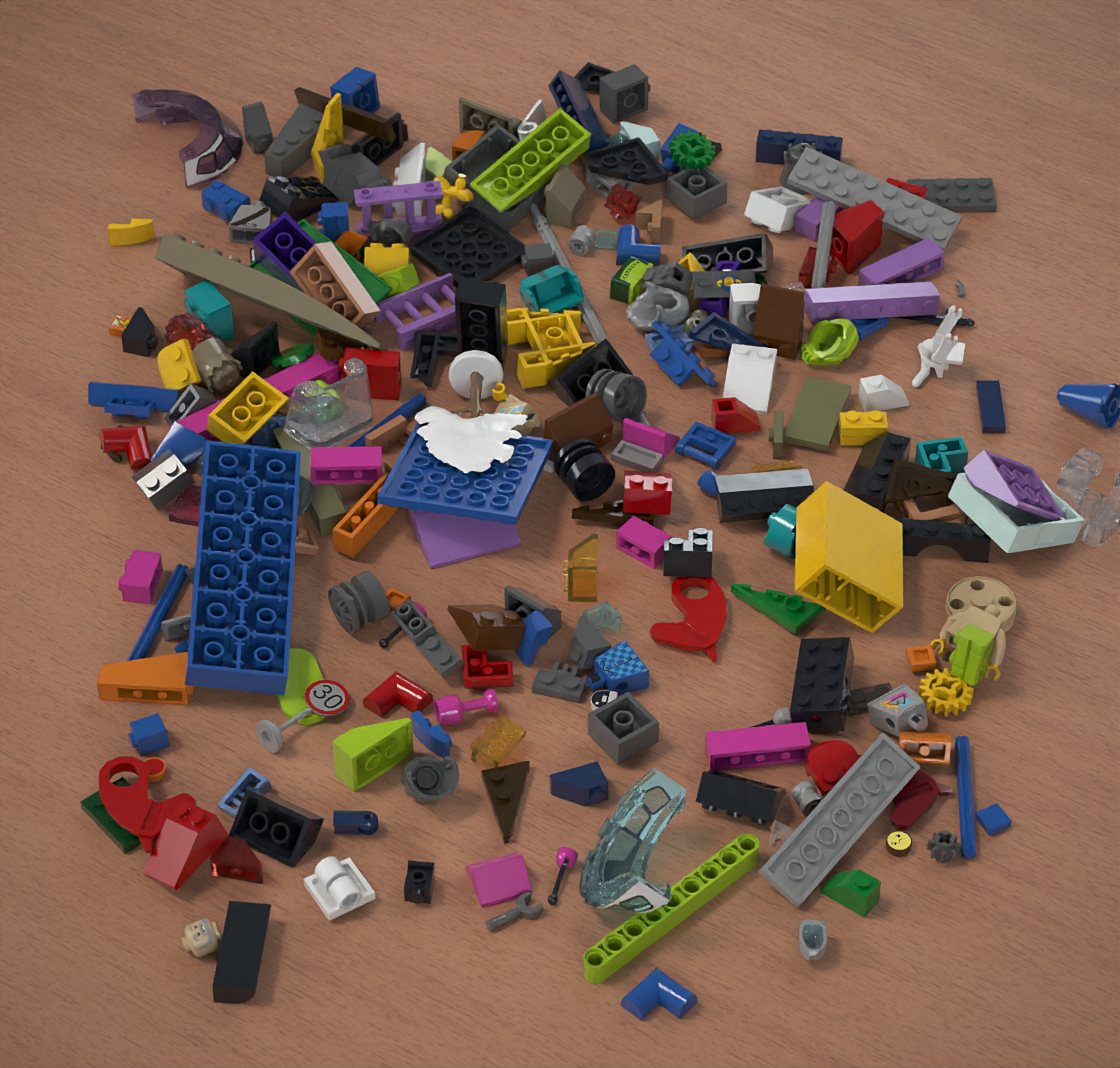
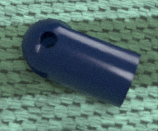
M334 810V834L371 835L378 830V817L372 811Z

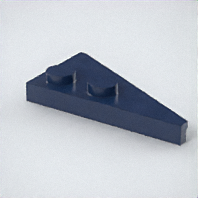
M715 312L694 327L688 336L692 340L730 351L732 344L766 347Z

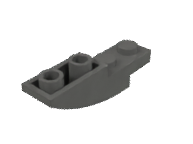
M410 599L390 612L391 616L420 653L444 679L464 665L461 658L440 636L431 622Z

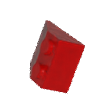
M624 470L623 512L670 515L672 499L671 473Z
M183 801L166 819L143 870V874L177 891L229 837V834L215 814L187 801Z

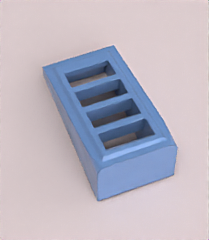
M249 767L217 806L235 818L241 801L236 799L237 796L243 798V791L246 788H253L250 786L252 783L257 785L255 788H261L266 791L272 788L269 779ZM233 802L238 808L235 810L228 804Z

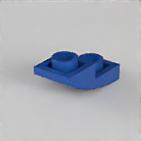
M420 710L411 713L412 732L418 740L439 757L444 759L446 756H450L452 740L448 732L444 733L439 724L432 726L428 718L425 719Z

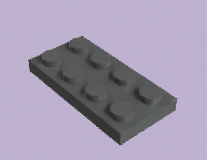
M992 178L907 179V183L928 188V196L925 200L952 212H996L997 203Z

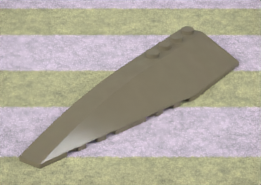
M174 233L173 236L164 234L154 258L177 271L203 282L208 280L217 288L254 303L262 304L288 316L292 315L301 321L327 329L335 334H341L351 340H358L360 343L374 349L388 351V348L356 324L296 288L240 264L241 260L229 255L228 258L222 256L223 252L214 248H210L209 251L205 250V245L192 240L191 244L185 242L187 238Z

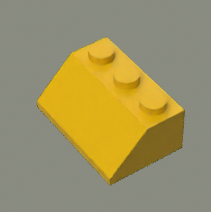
M252 372L209 414L206 430L224 443L245 444L289 398Z

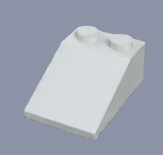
M783 186L751 192L744 216L751 218L750 221L755 224L768 226V229L772 232L781 233V231L790 230L795 226L794 217L796 213L806 207L812 199Z
M755 283L730 284L729 321L745 333L753 334L761 285Z
M732 344L723 398L736 397L755 410L757 414L767 415L776 372L777 349Z

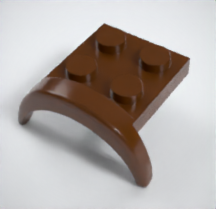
M367 323L364 331L371 335L373 325ZM317 329L315 334L319 354L329 361H340V357H344L346 348L370 350L369 346L360 343L358 340L354 341L328 331Z

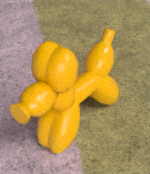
M459 174L455 186H451L448 180L442 176L434 178V181H440L442 194L444 195L442 203L435 204L436 215L443 214L446 219L455 216L453 209L450 208L452 197H457L463 202L473 200V192L465 188L466 175Z

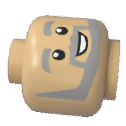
M203 918L185 927V936L181 937L186 952L192 951L194 956L202 957L219 949V942H221L222 937L215 921L211 922L208 918Z

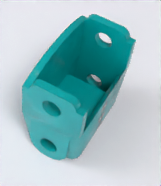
M555 265L521 280L520 287H518L520 297L530 312H540V309H549V313H560L584 301L583 290L577 275L571 269L560 265Z

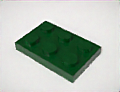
M124 777L112 783L118 787L131 785ZM99 791L80 801L82 810L124 854L141 845L138 836L120 826L109 815L101 802Z

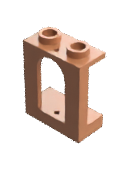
M399 415L365 435L366 447L382 446L384 468L391 472L396 462L385 454L383 450L398 441L402 445H406L411 435L407 431V419Z
M946 493V498L951 506L921 513L913 499L897 502V509L901 517L905 519L946 522L959 518L961 523L968 524L969 516L948 497L949 493Z

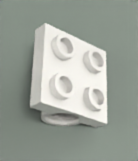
M327 857L318 863L315 868V874L303 879L305 888L329 921L375 899L374 890L350 857L341 862L336 857Z

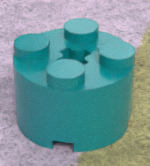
M786 504L778 513L774 512L770 515L767 522L770 527L763 544L795 560L797 508Z

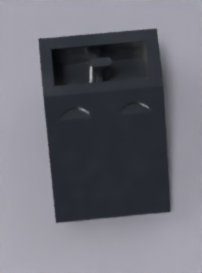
M277 176L276 178L266 179L259 201L271 208V211L278 216L286 212L294 221H301L322 210L321 205L323 203L334 204L339 201V198L328 190L317 177L308 176V178L293 176L292 178Z

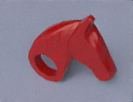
M119 756L109 760L99 771V794L102 804L109 815L120 826L139 837L145 853L151 852L152 840L155 837H159L166 819L183 801L196 806L194 797L187 793L176 795L166 799L164 802H154V799H149V768L144 761L133 756ZM124 771L133 772L139 776L136 783L126 787H118L110 782V779L115 774Z

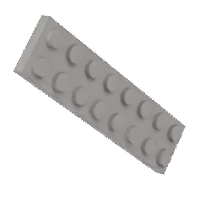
M808 147L805 148L787 179L788 184L828 202H834L835 205L843 209L872 200L884 212L882 226L917 242L930 238L942 250L946 249L962 219V216Z
M882 733L758 873L797 908L921 766L888 736Z

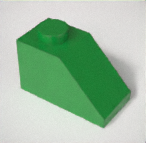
M860 869L835 873L821 889V893L865 918L879 902L881 881Z

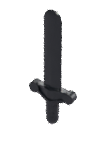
M949 308L946 309L945 316L918 315L892 318L942 323L948 314ZM961 317L955 326L972 327L975 321L971 318Z

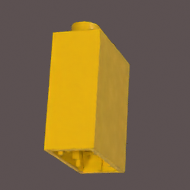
M828 481L824 482L797 507L795 592L870 633H874L903 608L902 523Z

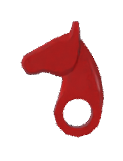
M677 577L672 583L671 601L686 617L684 621L677 624L675 622L653 624L650 636L655 643L674 647L688 653L702 651L708 655L711 662H715L717 660L715 644L724 630L727 617L725 595L713 577ZM697 586L706 589L709 594L701 599H690L681 592L685 588Z

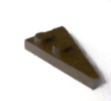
M895 458L884 503L888 504L949 493L957 475Z
M623 500L603 503V508L590 510L589 505L572 509V519L614 523L616 525H624L635 516L654 526L657 514L623 512Z
M529 760L481 770V777L504 844L509 843V839L513 835L515 819L518 816L522 794L525 790V781L530 771Z

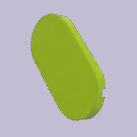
M289 648L288 679L285 694H275L282 713L288 720L308 708L305 703L307 688L316 681L324 680L315 657L307 650L301 648ZM312 712L297 723L311 725L320 722L325 716Z

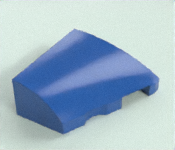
M174 422L150 461L152 462L170 449L186 468L188 465H193L199 461L197 457L204 453L206 441L208 440Z
M539 610L532 612L522 620L525 624V629L519 650H515L525 666L533 664L539 646L547 644L553 627Z

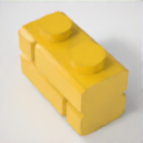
M878 410L871 412L848 411L840 412L838 433L840 446L865 445V443L886 434L888 431L886 412Z

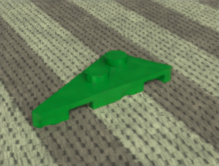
M733 583L731 585V593L794 634L826 609L819 604L802 601L803 596L788 595L784 592L766 589L765 593L751 590V585Z

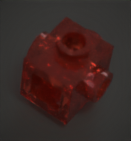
M616 184L612 192L609 193L604 207L611 210L609 214L619 220L622 217L630 220L636 213L637 206L642 197Z

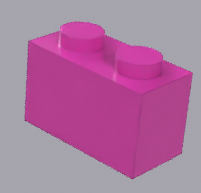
M633 516L616 531V549L655 569L664 561V540H670L672 536L655 528L648 522Z
M133 550L130 559H127L125 562L124 576L119 578L118 589L122 591L123 601L144 604L152 603L163 572L161 553Z

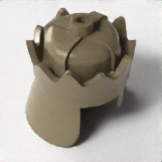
M207 339L193 349L192 354L201 380L211 393L214 391L222 396L223 392L231 390L235 384L242 381L239 375V371L243 370L240 365L241 362L229 355L227 348L220 339Z

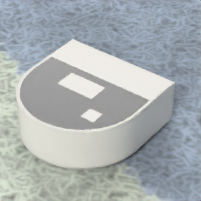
M607 690L595 692L591 696L592 710L594 711L618 698V692Z

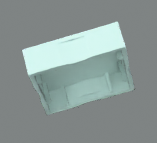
M966 472L958 473L948 497L1006 553L1075 542L1085 520L1063 499L1058 497L1043 480L1042 482L1065 515L1066 520L1060 518L1059 521H1054L1015 507L978 487H973L967 480L968 475Z

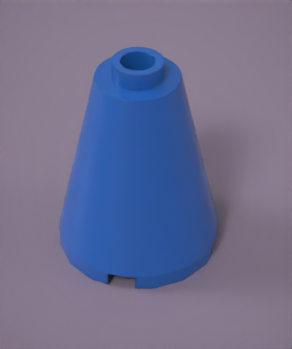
M1114 383L1065 384L1058 390L1057 399L1061 406L1102 428H1113L1120 418V385Z

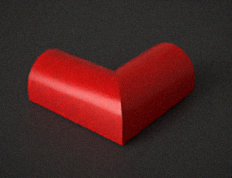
M145 425L100 429L99 436L103 453L126 451L130 470L142 469L151 462L152 453Z
M461 645L465 689L514 686L512 661L487 662V651H474L470 645Z
M395 671L363 699V706L382 718L397 704L402 705L412 713L419 710L422 711L433 702V695Z

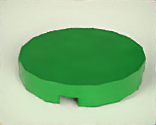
M312 343L296 345L271 357L270 361L276 369L279 368L280 364L282 367H289L304 361L308 353L312 356L315 349Z

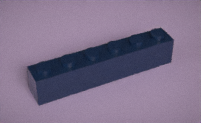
M559 70L548 87L558 108L565 111L591 134L590 145L585 153L608 146L610 142L580 81Z

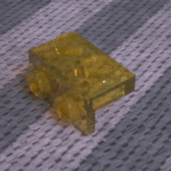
M501 715L496 722L491 721L485 734L481 738L477 737L470 747L472 750L471 761L475 763L479 758H482L497 768L526 736L527 730Z

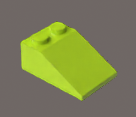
M404 718L352 728L348 732L339 735L333 740L335 775L355 792L413 755L412 720Z

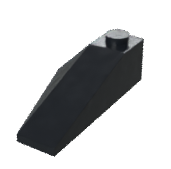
M766 233L682 247V259L689 253L693 254L705 271H713L719 261H740V271H754L755 275L767 273L773 266V245Z

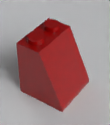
M872 200L835 213L829 254L848 275L853 273L881 246L884 212Z

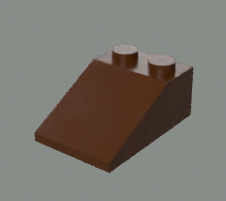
M761 284L753 338L768 348L777 349V356L796 360L803 341L806 292Z
M493 604L448 605L447 610L474 651L519 650L525 624L516 611Z

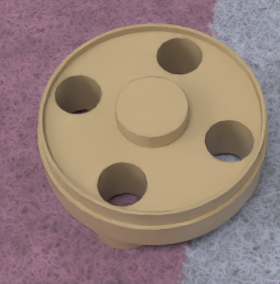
M982 576L965 578L954 584L949 590L945 602V622L950 616L966 611L972 606L984 611L988 604H993L1001 611L997 618L1002 621V630L1006 633L1015 622L1017 608L1015 596L1009 587L996 579Z

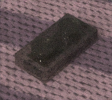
M890 683L850 690L847 708L848 715L869 713L867 704L893 690Z

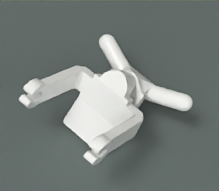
M951 306L935 337L927 339L918 345L922 363L921 371L912 380L913 387H919L929 375L930 367L935 368L937 377L943 378V372L948 370L949 364L962 365L965 343L958 342V336H954V339L950 340V332L962 316L961 308L958 309L957 313H954L956 306Z

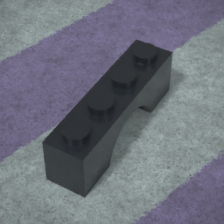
M905 518L895 519L902 523L903 556L916 557L927 547L942 545L958 551L964 561L988 563L991 538L978 525Z

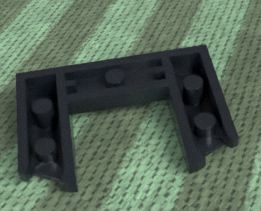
M418 331L410 378H418L424 381L425 386L432 388L439 356H458L457 334ZM508 345L505 351L503 361L501 363L503 371L506 362Z

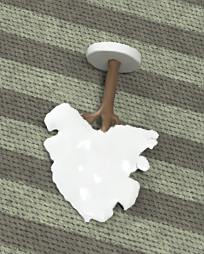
M472 350L463 352L456 356L450 364L448 377L452 388L463 397L469 398V404L466 408L447 411L436 406L423 409L416 414L415 420L419 424H429L420 427L417 433L424 437L425 441H428L426 446L429 448V453H432L443 463L457 467L464 473L469 471L483 472L491 467L490 463L493 459L504 463L511 458L514 447L503 444V442L509 438L519 439L522 437L520 432L511 429L527 422L525 420L527 416L510 413L490 414L486 409H483L480 404L481 399L490 397L492 389L497 391L496 383H502L503 369L501 363L495 356L484 351ZM471 412L469 419L460 417L464 413Z

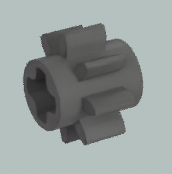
M945 830L933 833L932 840H928L927 850L931 851L932 859L935 858L937 861L945 863L950 860L955 861V855L960 853L961 844L957 843V835H953Z

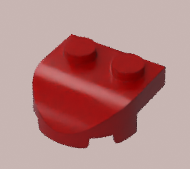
M840 740L825 741L815 745L809 751L805 763V772L807 777L812 776L823 796L831 791L860 757L854 747L847 742Z

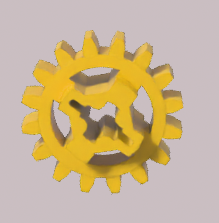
M944 668L942 673L934 669V675L926 673V678L921 679L918 696H921V699L926 703L927 710L935 709L936 715L940 711L944 712L945 716H948L949 712L958 715V709L965 712L967 705H971L974 688H971V684L963 681L964 679L950 675L947 668Z

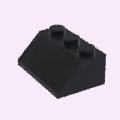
M398 112L387 118L391 121L396 139L388 142L366 133L351 145L353 153H362L378 167L403 147L401 114Z
M606 338L595 344L548 381V384L561 401L571 406L586 398L587 385L597 371L610 369L624 374L633 375V373Z
M712 769L702 772L695 802L702 803L703 809L717 811V808L727 810L726 814L729 816L741 818L743 814L751 816V821L766 824V821L775 819L786 788Z
M246 788L229 832V837L282 863L295 867L316 842L324 818L264 789Z

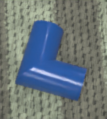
M624 225L618 232L616 265H623L630 256L651 263L653 266H660L661 244L639 243V229L634 225Z
M656 967L622 998L621 1006L642 1020L660 1004L680 1019L697 1003V995Z

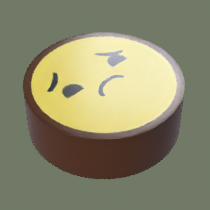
M893 831L887 835L886 850L890 854L905 856L911 851L912 838L908 833Z

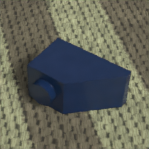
M598 761L551 774L550 793L553 796L585 807L608 800V781Z

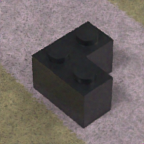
M696 528L689 530L688 540L681 538L664 540L663 576L712 578L713 530Z

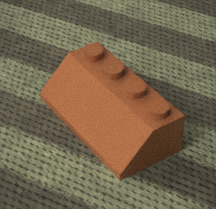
M332 242L315 244L290 271V274L305 294L336 311L361 329L367 323H370L381 311Z

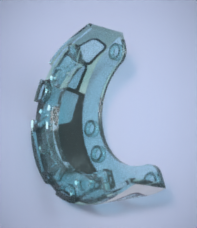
M653 768L617 803L619 807L615 811L613 818L607 817L599 829L597 836L600 839L594 850L589 849L582 868L579 889L580 895L585 898L584 902L594 908L647 913L660 906L665 907L669 903L672 896L670 893L671 886L666 882L657 886L651 885L645 881V872L648 868L649 856L659 836L676 814H680L686 805V789Z

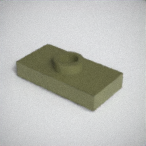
M774 411V427L769 428V442H773V459L780 460L783 451L784 413L782 411Z

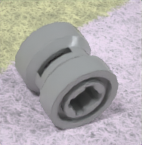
M578 226L567 243L569 250L575 255H585L595 240V233L588 226Z
M803 781L797 784L791 792V796L799 804L801 812L806 817L823 800L821 794L817 793V788L812 781Z

